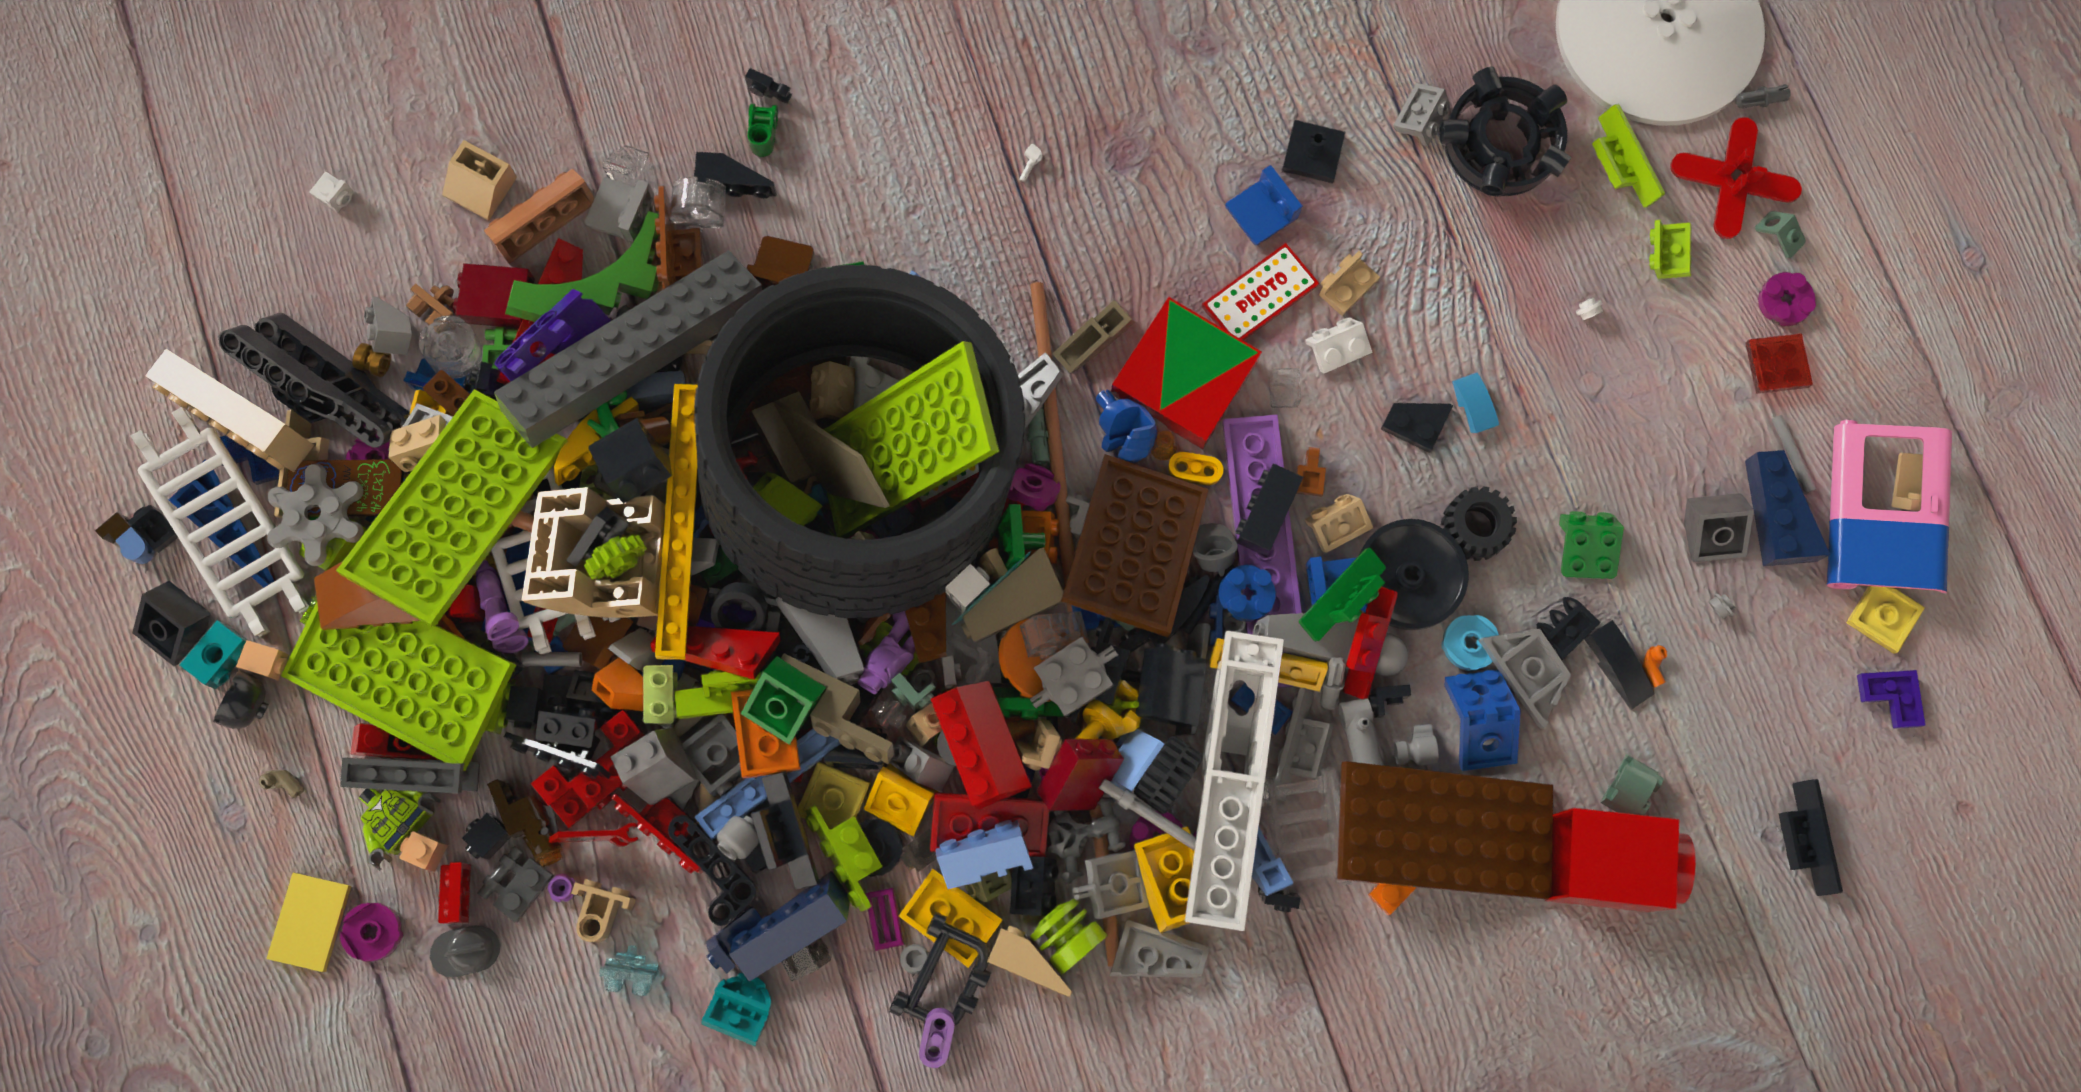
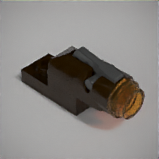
M499 779L487 783L508 835L513 838L524 835L525 837L522 839L532 852L535 862H539L541 868L550 866L563 859L561 843H549V837L559 831L553 808L551 806H544L542 801L532 795L513 802L516 796L509 783L505 784L504 781Z

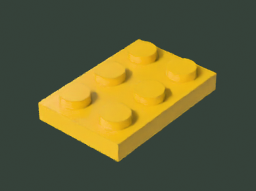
M934 869L931 870L899 914L901 919L933 942H935L936 938L927 934L926 931L935 912L947 916L946 923L978 937L985 943L988 942L1003 921L959 887L948 889L944 877ZM949 938L944 949L968 968L978 956V952L975 949L952 938Z

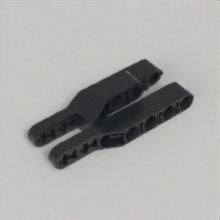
M277 313L260 319L255 323V330L247 325H239L224 330L219 335V345L226 354L270 384L274 397L288 408L293 409L295 413L309 423L328 418L338 423L367 445L377 448L388 443L391 431L401 428L400 424L403 426L410 415L408 410L378 390L364 371L354 368L352 361L286 314Z

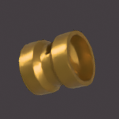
M361 343L354 352L352 364L356 369L361 371L369 370L372 375L383 377L390 367L392 356L391 353L373 352L372 345Z

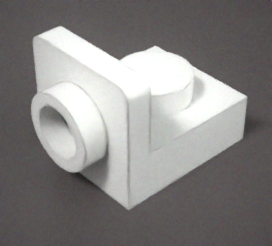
M325 171L309 193L334 211L339 212L342 207H345L350 202L354 191L347 182L342 179L338 180Z

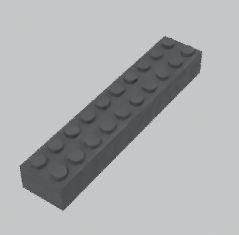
M728 250L495 391L494 394L499 408L530 447L534 448L719 333L730 318H734L737 310L762 291V286Z

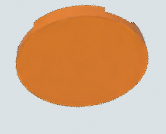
M1029 618L1019 621L1006 632L999 645V664L1005 679L1008 677L1013 686L1021 692V696L1032 698L1044 690L1042 680L1034 667L1070 645L1071 642L1057 626L1046 620Z

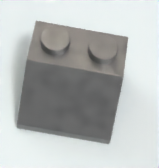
M1741 493L1687 498L1684 525L1692 562L1747 557L1754 509Z
M673 727L654 730L611 756L622 783L649 805L660 802L697 780Z

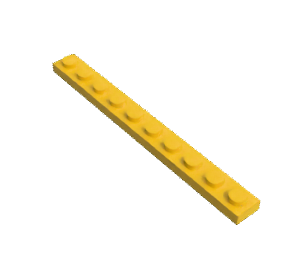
M674 384L669 451L672 476L667 479L655 649L656 659L686 660L698 478L694 417L695 393L698 385Z

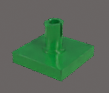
M1009 504L1000 518L997 527L999 555L1008 571L1019 561L1020 563L1017 567L1020 566L1025 558L1024 549L1038 550L1042 547L1045 548L1046 543L1044 533H1023L1021 504Z

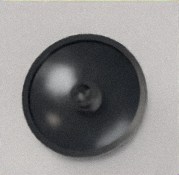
M1402 519L1388 523L1368 538L1359 553L1360 555L1367 548L1373 550L1386 566V569L1380 575L1385 582L1382 587L1397 591L1398 593L1389 626L1403 630H1422L1433 627L1452 615L1463 601L1469 582L1467 559L1461 546L1454 541L1455 538L1445 529L1434 523L1420 519Z

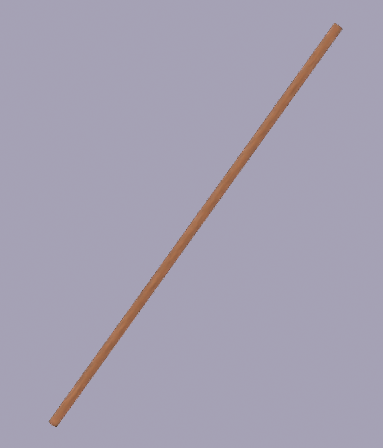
M1035 282L1030 285L1038 358L1046 352L1052 359L1044 284L1042 282ZM1054 388L1044 402L1046 429L1049 435L1048 446L1051 472L1054 475L1053 480L1056 484L1059 481L1061 485L1059 495L1055 501L1056 516L1059 520V543L1065 586L1075 552L1073 535L1071 533L1072 528H1070V509L1066 503L1068 492L1056 388ZM1067 604L1071 643H1073L1080 637L1084 639V631L1076 632L1072 606ZM1084 718L1080 726L1081 732L1088 725ZM1097 805L1095 810H1090L1091 820L1092 817H1103L1100 805ZM1107 834L1103 835L1100 839L1093 837L1095 858L1109 855ZM1117 915L1102 918L1104 932L1108 935L1105 938L1108 967L1113 966L1120 943Z

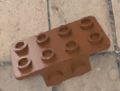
M658 186L659 195L654 196L656 211L659 212V218H655V228L657 235H660V241L656 242L657 257L661 258V265H657L656 270L658 281L662 282L664 290L703 266L702 233L700 227L675 230L674 211L665 186Z

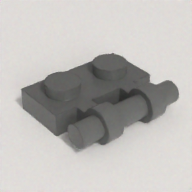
M514 846L508 855L504 854L499 860L501 863L492 875L486 876L483 880L484 885L477 893L487 900L491 893L495 891L500 896L493 903V906L512 921L518 923L554 875L532 858H529L523 866L519 864L517 860L524 852ZM509 870H512L516 875L505 887L500 882Z

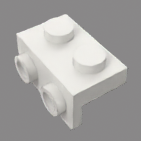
M1345 318L1336 323L1337 326L1330 329H1319L1312 333V337L1306 339L1307 345L1313 348L1320 372L1325 374L1372 353L1362 322L1352 318Z

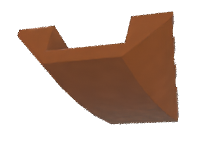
M342 562L314 577L320 627L322 630L360 628V625L384 626L385 623L397 622L400 624H412L413 621H420L341 576L336 570Z

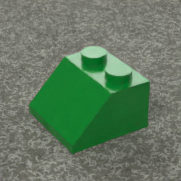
M777 656L763 671L741 714L790 745L815 708L826 687Z

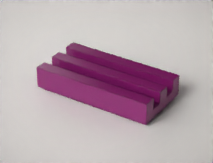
M894 888L865 893L872 906L868 909L875 951L903 946L904 941ZM884 895L889 896L896 941L891 940ZM874 897L878 898L886 943L880 944L872 901Z

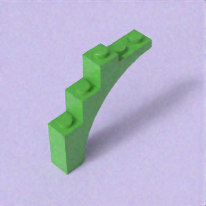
M648 211L640 232L631 247L616 262L597 274L579 281L563 284H532L514 280L505 314L536 322L572 289L583 294L581 296L582 299H592L609 316L613 307H619L622 296L621 292L648 299L651 292L657 291L659 284L658 277L655 276L657 266L651 265L655 254V249L651 248L652 240H657L659 236L655 228V218H658L659 214Z

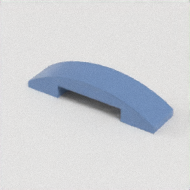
M1258 826L1252 878L1265 895L1268 896L1293 885V881L1281 859L1275 858Z

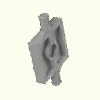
M1080 637L1034 667L1042 680L1044 690L1030 698L1031 702L1037 709V707L1051 699V701L1059 706L1065 717L1114 686L1106 674L1104 664L1118 656V654L1111 645L1097 655L1089 648L1083 637Z
M1135 849L1085 860L1088 885L1073 888V893H1078L1073 894L1076 900L1090 897L1095 919H1102L1149 907Z

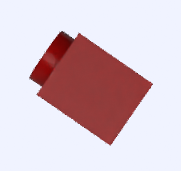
M1571 808L1553 814L1552 897L1545 901L1655 912L1676 909L1677 904H1684L1689 899L1694 885L1696 857L1691 837L1688 834L1679 833L1680 819Z

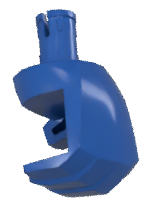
M1104 390L1096 396V402L1103 409L1099 418V425L1106 434L1101 448L1106 452H1112L1120 446L1122 449L1119 451L1118 458L1131 463L1139 462L1141 459L1146 458L1151 453L1157 438V427L1151 414L1143 406L1130 399L1116 400L1110 390H1106V393Z

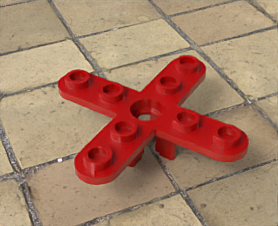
M1740 117L1731 125L1725 161L1690 153H1679L1670 163L1671 172L1677 178L1720 188L1713 227L1716 234L1724 239H1732L1741 231L1747 194L1791 203L1797 200L1802 193V186L1796 178L1769 172L1767 168L1761 166H1754L1752 168L1758 127L1748 117ZM1735 169L1740 170L1743 174L1736 180H1733L1731 174Z

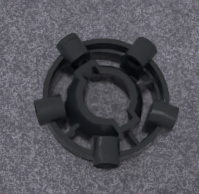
M1486 67L1475 73L1472 77L1475 85L1461 95L1449 119L1441 120L1439 128L1440 143L1445 144L1449 162L1458 176L1478 191L1495 197L1523 194L1538 186L1551 174L1559 177L1572 158L1565 153L1568 134L1566 120L1560 108L1567 104L1568 100L1563 89L1553 84L1544 90L1524 79L1499 77L1495 67ZM1508 100L1521 103L1522 105L1528 107V109L1525 110L1520 106L1511 104ZM1474 105L1475 109L1480 108V110L1473 116L1469 126L1466 119H1457L1465 109ZM1509 112L1521 117L1517 127L1523 132L1527 140V145L1523 148V158L1512 161L1509 152L1495 148L1489 142L1486 135L1487 122L1493 119L1504 121ZM1550 138V147L1531 174L1535 177L1526 180L1524 173L1534 164L1536 156L1541 149V139ZM1485 165H1487L1481 174L1480 172ZM1513 179H1515V181H1516V182H1507L1508 180H1513Z

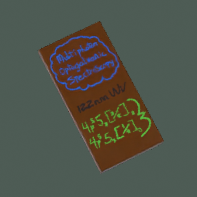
M391 459L302 460L294 472L288 469L287 490L290 492L297 491L305 483V469L309 465L320 464L326 469V483L330 488L337 489L350 481L358 482L363 487L362 497L348 507L347 516H378L402 485L404 471ZM320 507L308 510V517H319L321 514Z

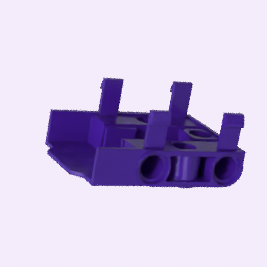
M572 289L551 310L543 314L496 359L495 366L511 382L535 368L550 353L558 354L611 322V320L592 299H582L581 296L583 294ZM538 341V350L530 353V346Z

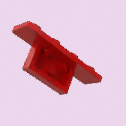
M1384 587L1378 590L1379 595L1377 598L1368 603L1365 613L1362 612L1346 663V667L1349 670L1343 692L1360 699L1368 698L1398 595L1397 591Z
M616 793L612 796V799L617 802L614 808L626 818L632 815L638 821V829L648 837L651 833L660 840L657 845L668 855L674 852L679 856L681 860L678 863L687 872L692 874L695 870L697 873L702 874L703 870L671 839L668 833L669 823L672 818L681 814L687 815L667 797L654 805L647 804L639 812L622 796ZM687 822L683 824L675 823L677 827L675 834L684 833L688 837V841L684 842V844L689 846L692 839L698 836L699 833L695 831L692 836L687 831V826L689 825Z

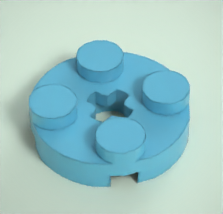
M1464 615L1456 618L1447 626L1441 646L1446 657L1453 665L1473 672L1483 669L1493 662L1478 640L1499 634L1494 624L1487 618L1480 615ZM1465 637H1476L1475 644L1478 646L1477 649L1467 648L1466 641L1464 640Z

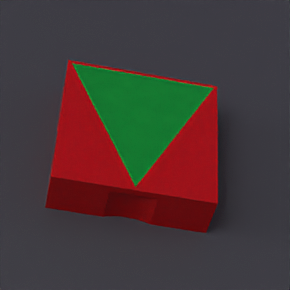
M1168 297L1112 383L1111 393L1119 400L1130 399L1140 404L1152 417L1166 425L1169 430L1203 450L1223 419L1224 413L1232 399L1240 392L1257 365L1262 351Z

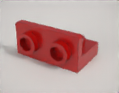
M451 862L450 865H441L439 923H469L471 864Z

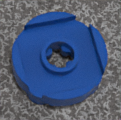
M1241 565L1227 573L1220 583L1219 599L1224 609L1227 608L1236 620L1243 622L1256 621L1273 608L1276 598L1275 586L1271 580L1270 573L1264 569L1252 565ZM1246 587H1249L1253 592L1250 600H1247L1246 595L1241 594V590H1244Z

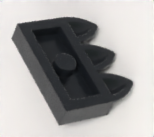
M1563 597V606L1567 615L1559 610L1549 611L1554 627L1546 623L1538 622L1536 624V628L1542 631L1561 660L1573 651L1601 623L1581 602L1571 597Z

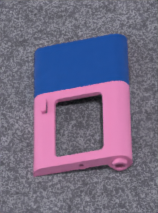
M1843 420L1834 427L1828 547L1830 555L1828 556L1827 569L1828 587L1853 589L1857 585L1934 590L1947 593L1952 431L1950 429L1858 424L1854 420ZM1866 437L1920 439L1923 442L1920 511L1866 509L1862 506L1864 440Z

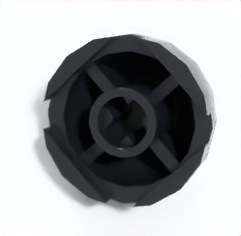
M239 670L232 680L234 682L233 686L231 685L224 695L213 720L214 723L231 729L247 727L255 718L261 720L269 705L264 702L266 691L261 681L253 675Z

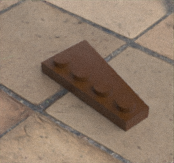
M945 591L941 595H935L934 599L905 611L919 663L946 657Z

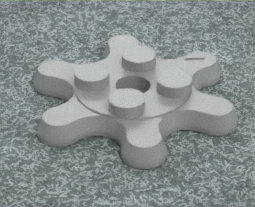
M312 464L305 469V483L297 491L290 492L284 487H274L268 493L269 503L284 512L281 524L269 531L268 543L274 548H282L292 541L302 542L305 546V560L311 566H319L324 563L327 556L326 546L331 539L342 538L347 542L355 543L364 534L362 526L357 522L351 521L347 516L348 507L362 497L363 487L358 482L350 481L337 489L330 488L326 483V469L320 464ZM314 507H320L321 514L319 518L312 521L309 520L307 511Z

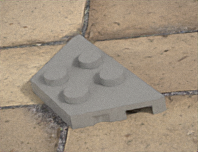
M1532 629L1479 639L1478 641L1538 728L1544 729L1549 723L1547 718L1552 707L1557 706L1561 697V690L1566 686L1571 676V673L1540 629Z

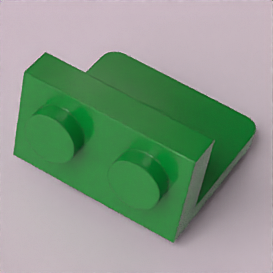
M1572 511L1569 515L1560 514L1559 525L1566 533L1561 564L1562 575L1575 578H1615L1618 572L1624 526L1613 514L1606 512L1597 513V516L1587 515L1579 511Z

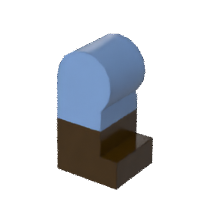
M119 512L113 514L95 530L102 539L112 544L117 542L122 555L137 564H146L154 557L155 551L138 530L128 524L130 519Z

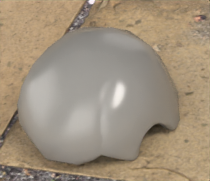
M1386 633L1375 672L1381 676H1394L1400 673L1406 666L1408 650L1401 638L1391 633Z

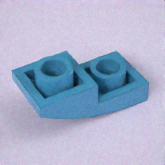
M1478 373L1452 381L1458 406L1465 409L1471 433H1479L1500 425L1491 397Z

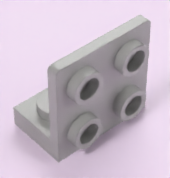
M604 177L586 217V226L634 242L655 196L650 184L639 179L636 187Z

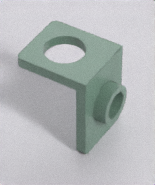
M1771 211L1755 226L1757 232L1775 234L1786 258H1792L1806 243V239L1794 214ZM1774 219H1781L1774 226H1766L1768 222Z

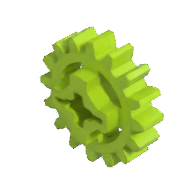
M632 534L628 538L624 536L621 539L617 536L611 538L602 546L597 547L593 551L592 558L586 560L584 567L592 580H600L604 576L607 578L610 575L612 578H616L628 569L635 567L639 560L638 557L644 555V551L647 548L639 535L635 536Z

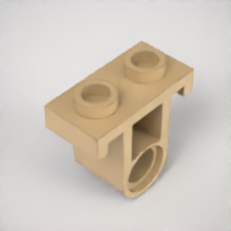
M585 879L584 884L575 882L571 894L583 896L584 892H587L577 921L576 930L578 936L586 942L595 943L602 942L608 938L620 901L623 902L621 908L633 910L636 899L628 897L630 891L613 887L611 892L601 889L602 883ZM596 919L600 923V930L596 935L592 936L588 932V925L592 920Z

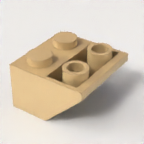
M463 140L449 161L442 195L489 221L517 179V176L510 164Z

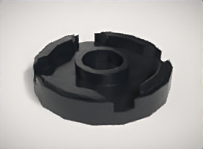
M868 819L859 823L882 865L881 868L868 876H883L891 872L900 862L903 853V843L898 830L889 822L879 819Z

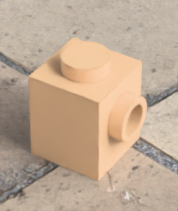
M412 831L411 835L406 836L401 844L400 851L402 853L399 858L422 869L435 872L448 845L424 834Z

